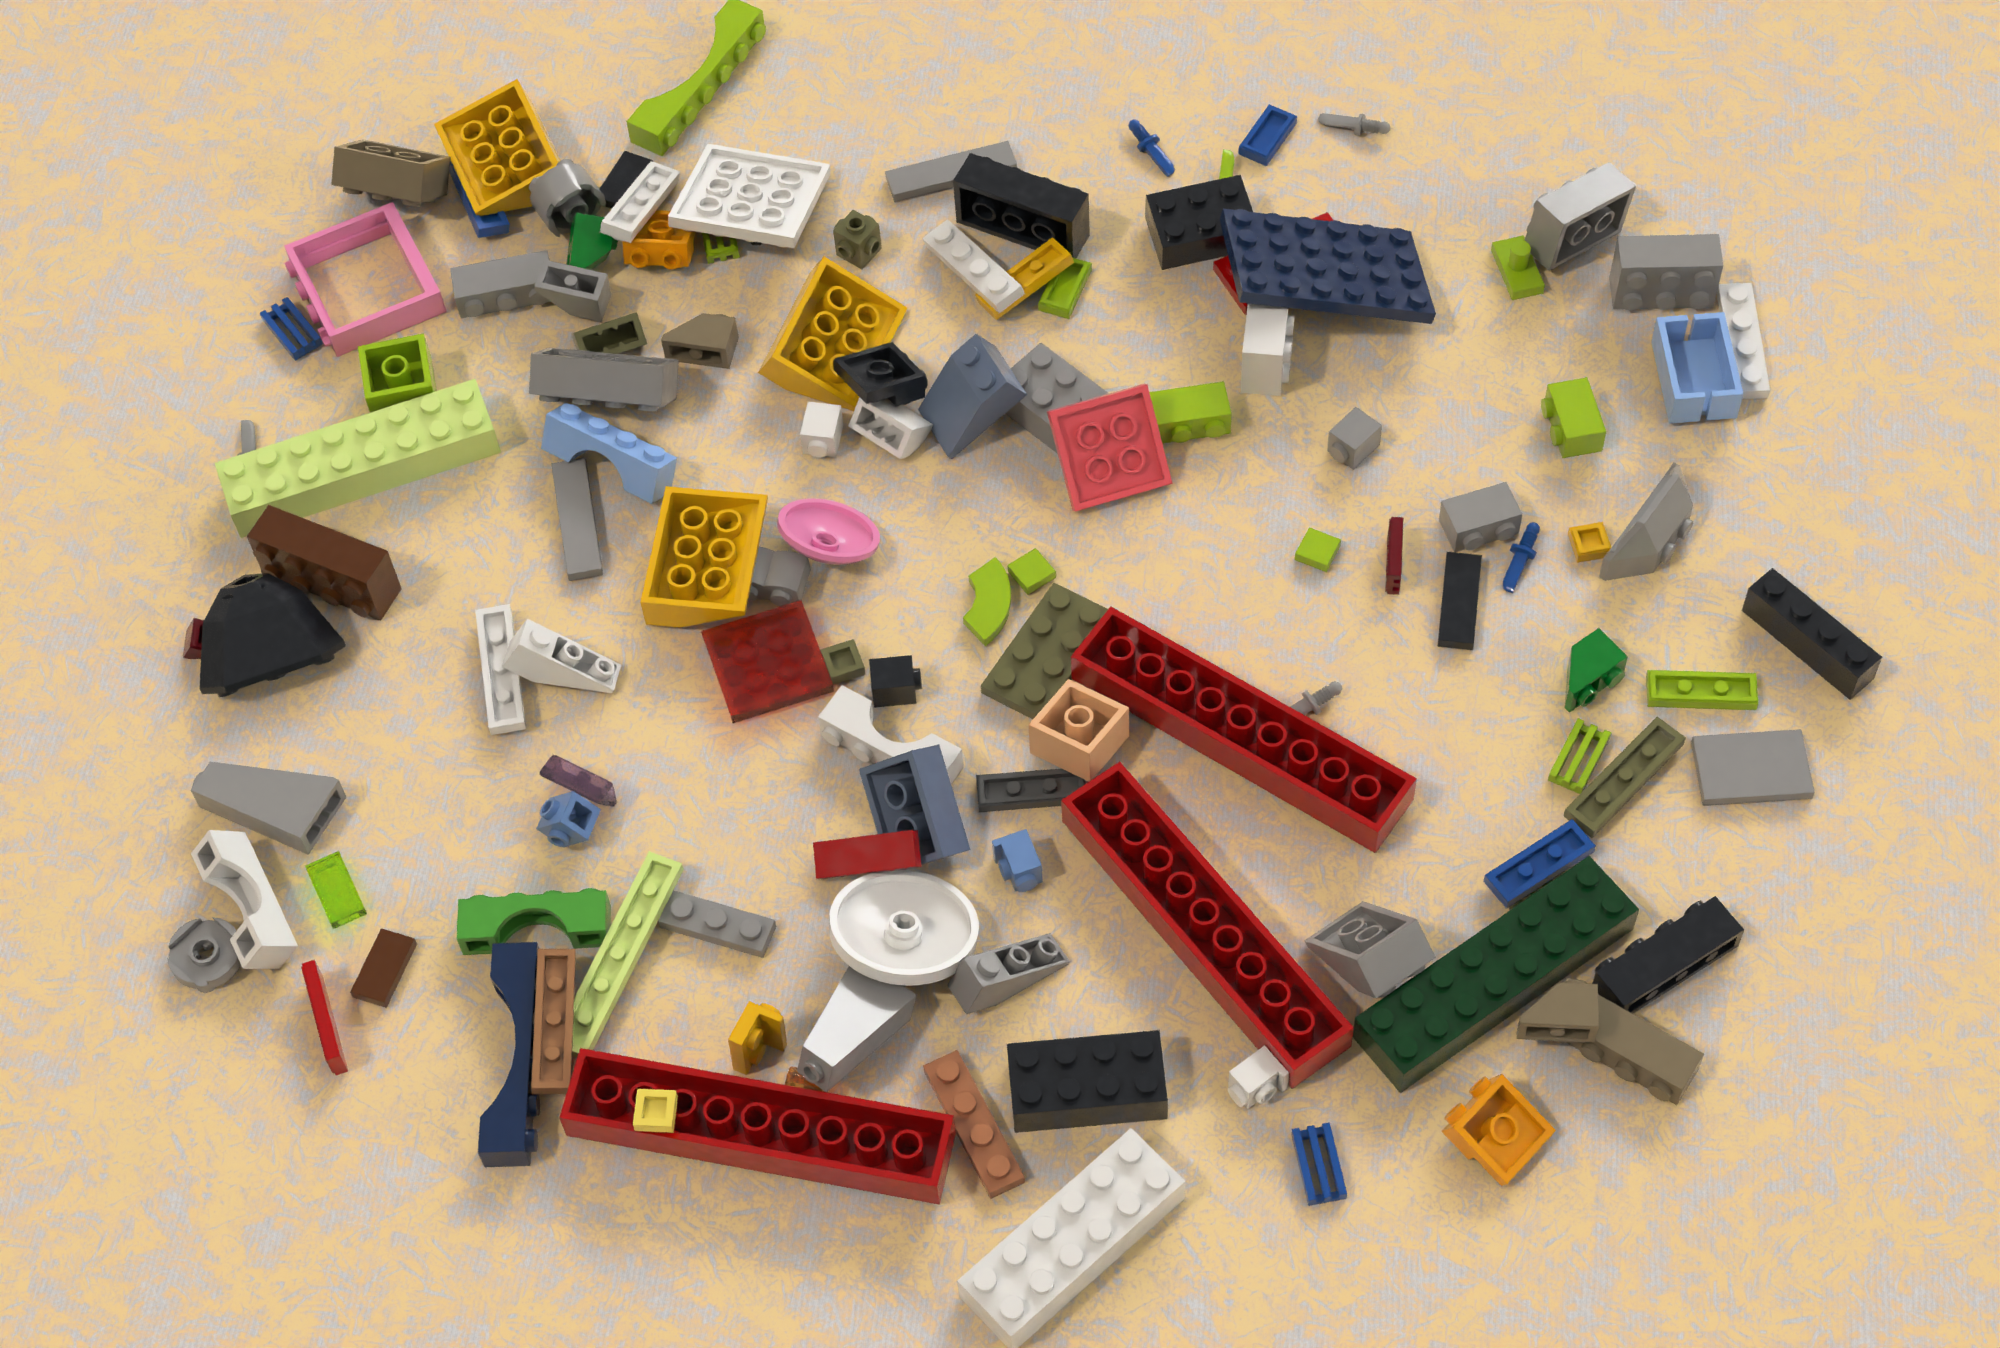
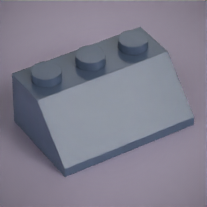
M939 744L911 750L859 769L878 834L918 830L921 865L971 850Z

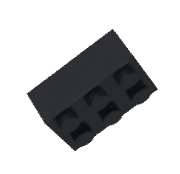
M1241 175L1146 195L1145 219L1162 270L1228 255L1220 223L1222 210L1243 209L1253 212Z

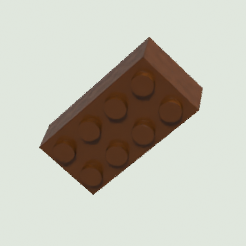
M271 505L267 506L247 535L253 555L256 557L261 568V573H270L302 590L304 594L312 593L321 597L330 605L338 606L339 604L350 608L358 616L364 618L370 616L381 621L402 589L387 550Z

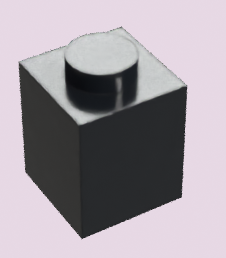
M912 655L869 659L874 708L917 704L915 690L922 689L920 668L913 669Z

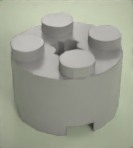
M571 159L561 160L556 167L548 170L542 176L534 178L529 185L532 207L548 229L557 237H560V234L570 233L571 222L576 212L597 216L596 214L601 206L605 207L606 205L604 194L581 165L574 164Z

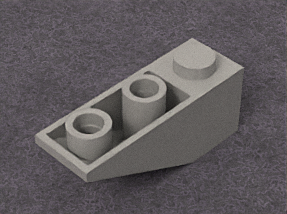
M1051 933L964 957L947 986L964 1012L970 1014L1000 1004L1067 966L1070 961Z

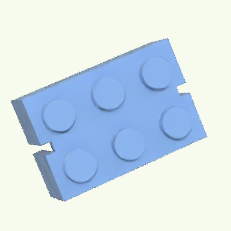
M1725 313L1694 314L1688 341H1684L1688 324L1687 315L1657 317L1651 343L1669 424L1700 421L1701 415L1706 416V421L1737 418L1743 398V389Z

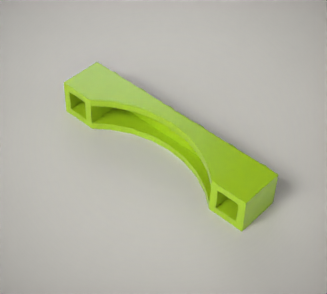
M728 0L714 17L716 28L714 43L702 66L678 87L662 95L644 100L626 121L631 143L659 156H663L670 147L676 144L679 135L687 126L694 122L703 106L711 102L714 93L723 83L729 80L732 71L739 63L746 59L751 48L756 42H760L763 39L766 26L761 9L740 0Z

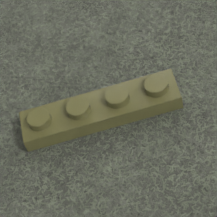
M1656 717L1565 809L1564 817L1569 821L1573 819L1583 832L1593 838L1684 745L1686 737L1659 717Z

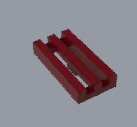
M1391 517L1389 519L1385 592L1387 594L1399 595L1402 573L1404 517Z

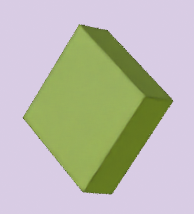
M1309 527L1295 553V560L1327 573L1341 546V539Z
M1036 548L1007 565L1009 574L1027 595L1056 578V571Z

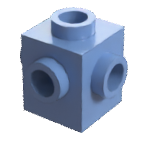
M574 791L549 798L543 804L540 810L541 819L536 829L546 835L550 843L559 847L581 843L589 839L601 809Z

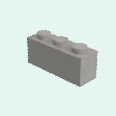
M548 251L450 268L454 298L460 318L477 317L483 314L509 311L515 308L551 302L535 291L534 288L543 261H550Z

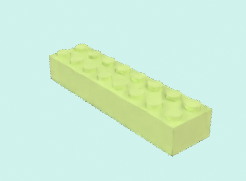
M472 379L216 462L215 466L230 515L240 538H243L249 534L268 505L303 518L499 454L501 450L476 379Z

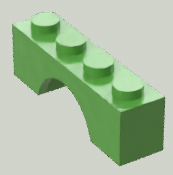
M586 888L580 892L569 893L551 890L535 895L510 893L507 896L501 897L474 895L468 899H458V944L463 955L492 954L493 943H506L520 929L531 925H549L561 930L569 938L574 949L600 947L611 926L610 901L606 890L600 891L594 888Z

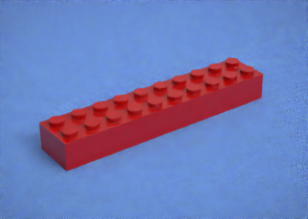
M1110 606L1071 656V679L1129 707V712L1374 853L1378 851L1414 800L1417 778L1112 606Z
M1120 761L1061 800L1062 822L1254 1046L1259 1050L1265 1045L1289 1072L1288 1085L1291 1089L1352 1046L1354 1027Z
M583 1048L579 1050L559 1116L565 1134L569 1137L940 1205L956 1136L954 1115ZM637 1089L676 1090L678 1100L674 1133L634 1130L633 1119Z

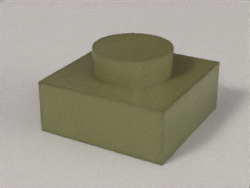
M854 639L820 649L821 657L832 685L866 675L865 667Z

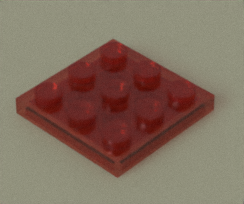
M802 600L701 631L732 723L834 692L832 680Z

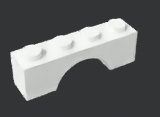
M841 685L818 716L822 737L831 745H841L852 751L853 755L863 762L871 761L875 764L911 750L939 744L951 784L964 767L962 749L933 733L918 741L908 743L894 742L880 735L873 727L872 701Z
M209 830L192 851L191 855L203 881L226 892L237 903L242 912L244 922L230 938L242 968L280 969L298 945L246 832Z

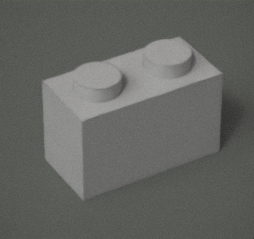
M1507 482L1441 501L1439 522L1454 552L1465 549L1474 550L1482 544L1496 540H1508L1514 535L1519 534L1522 512Z

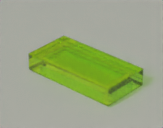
M339 851L305 865L333 929L367 914Z

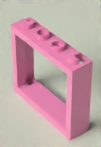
M393 202L284 245L289 261L284 263L291 279L294 277L298 278L299 281L295 283L299 296L302 301L309 300L310 304L306 308L313 324L320 322L322 327L317 330L325 347L332 346L337 357L358 349V346L373 343L446 312L441 292ZM391 234L422 294L335 329L305 268Z

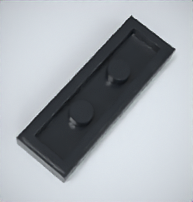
M1447 552L1438 647L1473 650L1482 555Z

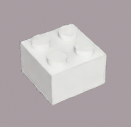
M1248 304L1242 350L1240 393L1281 396L1282 383H1289L1294 316L1288 315V308Z

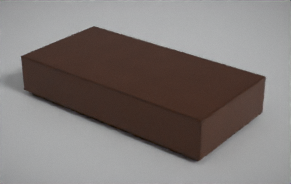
M381 928L350 991L352 997L387 1008L417 946L415 938Z

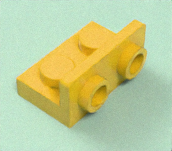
M751 1001L748 1002L728 1038L733 1070L747 1075L753 1064L757 1066L762 1060L766 1045L784 1052L787 1046L784 1017L778 1009L766 1003L758 1005Z

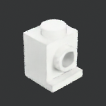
M1264 1045L1229 1071L1228 1093L1239 1107L1245 1106L1249 1109L1257 1102L1259 1104L1267 1102L1276 1093L1277 1088L1282 1093L1287 1090L1289 1072Z

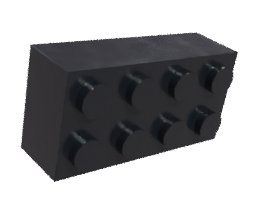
M973 153L968 155L953 180L957 223L1036 250L1053 237L1072 255V258H1077L1090 236L1089 194L1082 192L1078 188L1068 187L1056 183L1049 178L1039 177L1020 168L1010 167L993 161L988 157H981Z
M1160 1030L1007 1044L1015 1133L1164 1120L1168 1117V1098Z

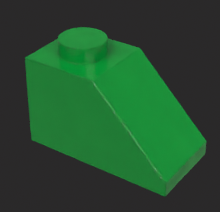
M576 212L571 222L566 265L592 270L607 259L611 250H616L618 240H615L612 236L600 233L601 222L605 217Z

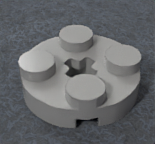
M212 917L214 921H202L199 918L187 922L174 933L168 946L170 949L168 965L176 979L183 985L198 989V991L203 993L211 992L217 986L226 983L236 974L241 966L230 941L236 929L229 922L221 918ZM212 947L215 948L209 958L199 960L201 957L199 954L200 949L210 950Z

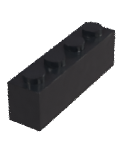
M1771 568L1748 588L1742 612L1849 700L1874 680L1882 656L1774 568Z
M1716 896L1705 903L1701 900L1697 901L1685 911L1683 917L1675 922L1672 919L1665 921L1655 930L1654 935L1645 941L1643 938L1635 940L1625 949V953L1615 960L1613 957H1609L1602 961L1595 968L1592 984H1598V995L1633 1014L1738 947L1744 928Z

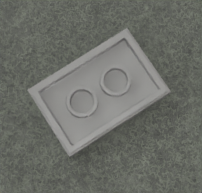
M1801 729L1692 737L1691 746L1703 806L1812 799L1815 792Z

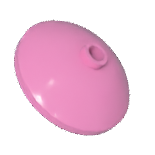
M815 498L796 500L785 505L780 510L777 519L778 531L786 543L800 554L820 563L846 565L863 561L876 552L880 541L877 527L867 516L852 507L835 501Z

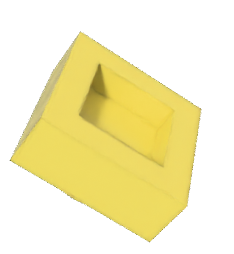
M637 1089L633 1119L634 1130L674 1133L678 1100L676 1090Z

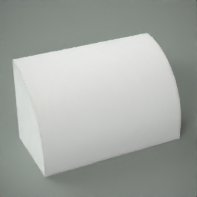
M859 397L848 427L897 458L903 459L913 454L921 446L930 433L933 424L903 405L895 406L888 398L866 404Z

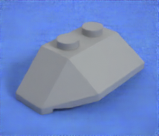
M1673 462L1659 484L1612 548L1607 552L1602 561L1599 578L1606 581L1654 573L1661 562L1666 564L1670 560L1676 549L1674 544L1677 539L1681 538L1684 540L1693 526V521L1690 520L1693 503L1680 465Z

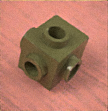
M852 210L844 219H840L834 227L833 235L836 255L860 269H863L882 249L879 224L868 215L864 216Z

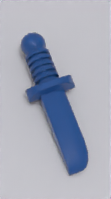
M1131 120L1128 127L1140 142L1137 145L1139 151H1146L1165 176L1168 177L1173 174L1175 169L1172 162L1157 145L1160 141L1158 135H1150L1138 120Z
M1535 522L1527 525L1520 543L1512 544L1510 548L1514 556L1503 580V589L1510 593L1514 592L1528 559L1533 560L1537 554L1532 548L1537 539V534L1540 532V526Z

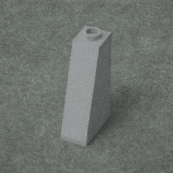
M211 761L205 770L196 776L191 789L200 808L308 855L346 799L340 781L334 777Z
M849 966L802 1047L797 1072L803 1075L807 1081L828 1092L910 1021L917 995L903 985L888 984L871 979Z

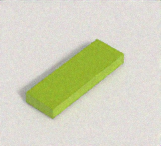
M1647 670V707L1757 710L1758 691L1756 673Z

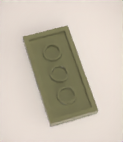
M1053 583L981 684V693L1034 719L1068 679L1072 680V654L1108 609Z

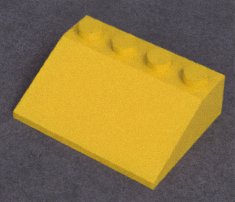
M518 79L434 124L448 156L451 157L450 160L476 215L484 216L501 211L505 212L532 207L530 200L531 191L529 190L531 181L556 167L561 161L531 99Z
M823 256L809 273L758 373L785 390L829 404L841 405L842 408L854 411L859 396L834 371V359L890 343L904 317L907 307Z
M665 487L640 601L646 625L681 628L745 615L768 503V495Z

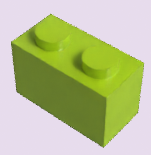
M1588 378L1548 384L1546 396L1544 399H1541V410L1543 417L1550 420L1551 441L1554 446L1559 447L1562 458L1602 452L1606 429Z

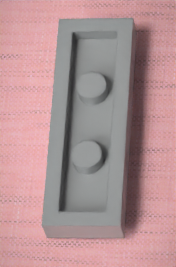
M674 890L658 921L662 929L764 958L776 929L774 919Z

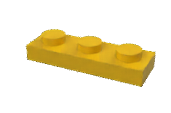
M1052 237L1006 271L1022 286L1025 293L1022 297L1001 313H998L978 294H975L976 299L995 320H998L1074 263L1072 255Z

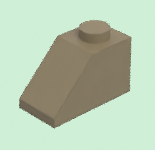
M702 313L665 333L662 336L661 342L665 358L678 359L682 363L730 369L739 336L735 317H728L723 314Z
M1578 979L1569 980L1565 983L1558 982L1520 1016L1517 1039L1595 1042L1599 1028L1598 984H1587V982Z

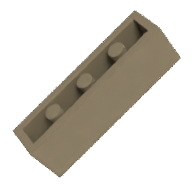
M1598 995L1599 1028L1595 1042L1557 1041L1559 1043H1568L1580 1050L1581 1054L1588 1060L1605 1064L1612 1068L1620 1078L1629 1082L1635 1081L1647 1088L1655 1098L1661 1101H1670L1675 1105L1679 1103L1698 1072L1704 1053Z

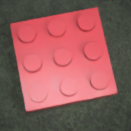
M1147 384L1137 385L1047 411L1073 511L1076 512L1173 484Z

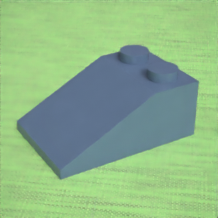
M975 334L949 357L918 410L924 419L933 424L931 431L948 458L953 459L1022 400L1027 393L997 347L978 334Z

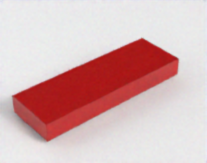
M918 830L813 842L816 879L921 867Z
M315 960L302 963L301 969L325 1060L333 1074L339 1075L348 1072L323 975Z

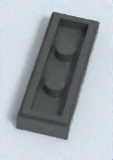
M1062 768L976 775L979 812L1061 806V800L1085 785L1086 781Z

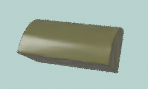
M637 312L571 333L576 349L582 351L619 354L647 344Z

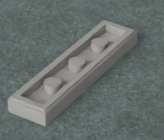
M1004 141L885 171L886 180L894 202L953 188V180L970 153L981 157H988L993 161L1010 167H1017V162L1009 142Z
M585 457L573 459L570 462L551 463L568 579L573 581L603 575Z

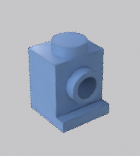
M1027 829L992 840L993 859L996 864L998 863L1004 881L1011 880L1015 892L1029 891L1035 888L1037 884L1043 882L1042 865Z

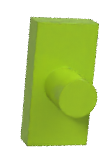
M1524 235L1492 242L1491 252L1511 299L1517 300L1544 294L1545 284L1534 258L1530 254L1531 246L1525 241Z

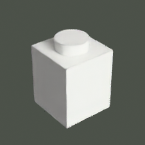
M816 402L807 403L800 432L803 454L818 458H836L844 426L841 405Z

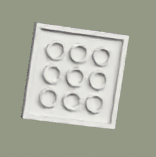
M707 144L668 215L669 227L684 231H696L713 234L718 237L725 236L742 239L747 242H760L778 247L795 248L829 179L830 164Z

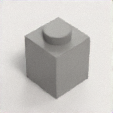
M1355 407L1329 431L1327 451L1337 462L1344 463L1354 470L1380 445L1382 425Z

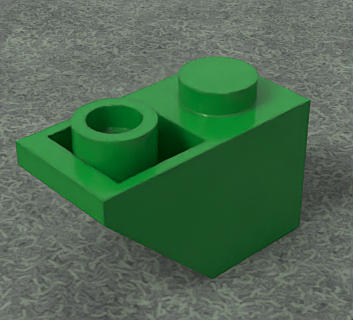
M1600 628L1584 637L1571 648L1565 695V709L1568 712H1571L1580 705L1582 707L1587 706L1596 698L1598 692L1607 686L1609 688L1616 686L1625 676L1624 670L1628 656Z

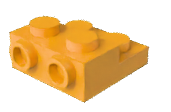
M656 210L631 243L622 241L624 264H631L636 268L657 265L671 270L689 267L694 253L693 239L696 231H684L669 227L668 215L671 211Z
M1503 1074L1490 1079L1484 1076L1469 1090L1473 1098L1465 1106L1462 1103L1457 1104L1446 1114L1444 1119L1449 1124L1442 1130V1133L1468 1160L1475 1158L1503 1186L1512 1180L1556 1130Z

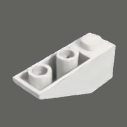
M527 619L511 639L502 667L536 683L612 693L617 682L621 664Z

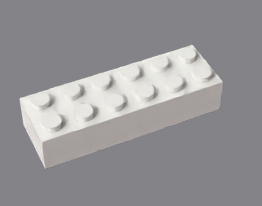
M1130 1128L958 1279L959 1297L1007 1348H1019L1185 1199V1180Z

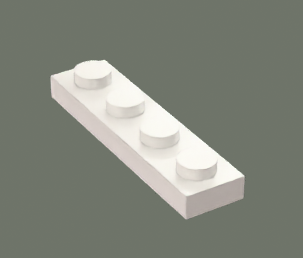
M650 161L602 220L600 233L612 236V238L618 241L631 243L678 184L680 171Z
M948 219L922 238L926 247L998 313H1001L1025 294L1022 286Z
M1752 283L1719 284L1717 290L1719 312L1725 313L1743 389L1742 399L1768 398L1770 386Z
M507 604L475 610L490 734L496 735L525 730L526 722L520 676L502 667L509 643L515 635L511 606Z

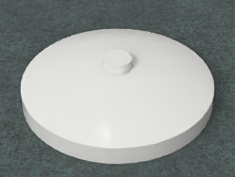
M893 870L867 874L845 886L836 896L831 906L829 937L836 953L847 965L857 972L880 982L911 986L943 980L956 973V969L962 959L973 955L977 945L979 922L971 902L960 890L950 883L927 873L911 870Z

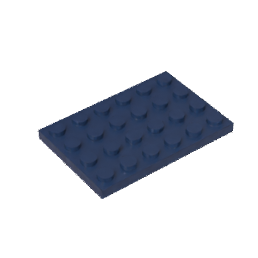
M1243 209L1222 210L1220 223L1240 303L1432 324L1436 312L1411 231L1401 228L1374 227L1369 224H1348L1336 220L1323 221L1308 217L1281 216L1276 213L1248 212Z

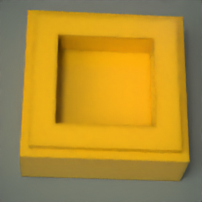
M1603 522L1570 527L1568 530V537L1577 563L1602 559L1612 548Z

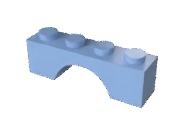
M564 403L546 414L541 444L542 450L566 462H570L588 450L596 451L607 457L614 464L621 476L625 491L651 504L664 496L666 486L672 487L677 457L665 452L663 448L651 445L637 438L631 432H626L610 425L605 419L596 418L573 404Z

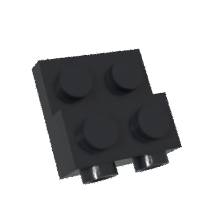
M893 342L834 359V371L866 404L888 398L895 406L925 398V389L928 386L926 374Z

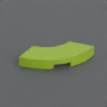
M996 557L968 576L976 598L972 608L963 616V624L984 646L993 641L1003 629L1008 619L1011 605L1009 578L1004 567Z

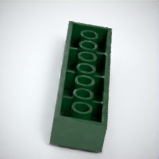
M1588 856L1424 969L1421 973L1356 1016L1353 1038L1401 1093L1632 931L1639 908L1602 868Z

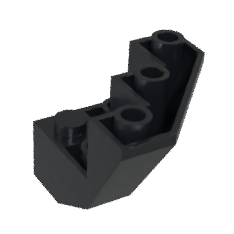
M270 573L243 575L220 589L203 621L199 688L202 694H218V697L229 696L240 688L264 680H277L288 672L312 664L321 665L330 662L335 658L334 654L346 647L344 639L302 590Z

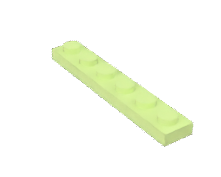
M650 851L648 852L575 995L572 1056L578 1057L580 1048L594 1049L684 870L682 863Z

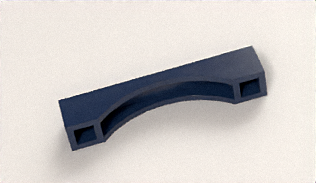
M537 942L492 944L490 978L496 993L512 1014L515 1025V1051L512 1067L503 1088L494 1102L480 1116L478 1154L484 1167L530 1166L531 1152H537L538 1134L537 1129H533V1117L540 1114L539 1094H532L531 1089L538 949H540Z

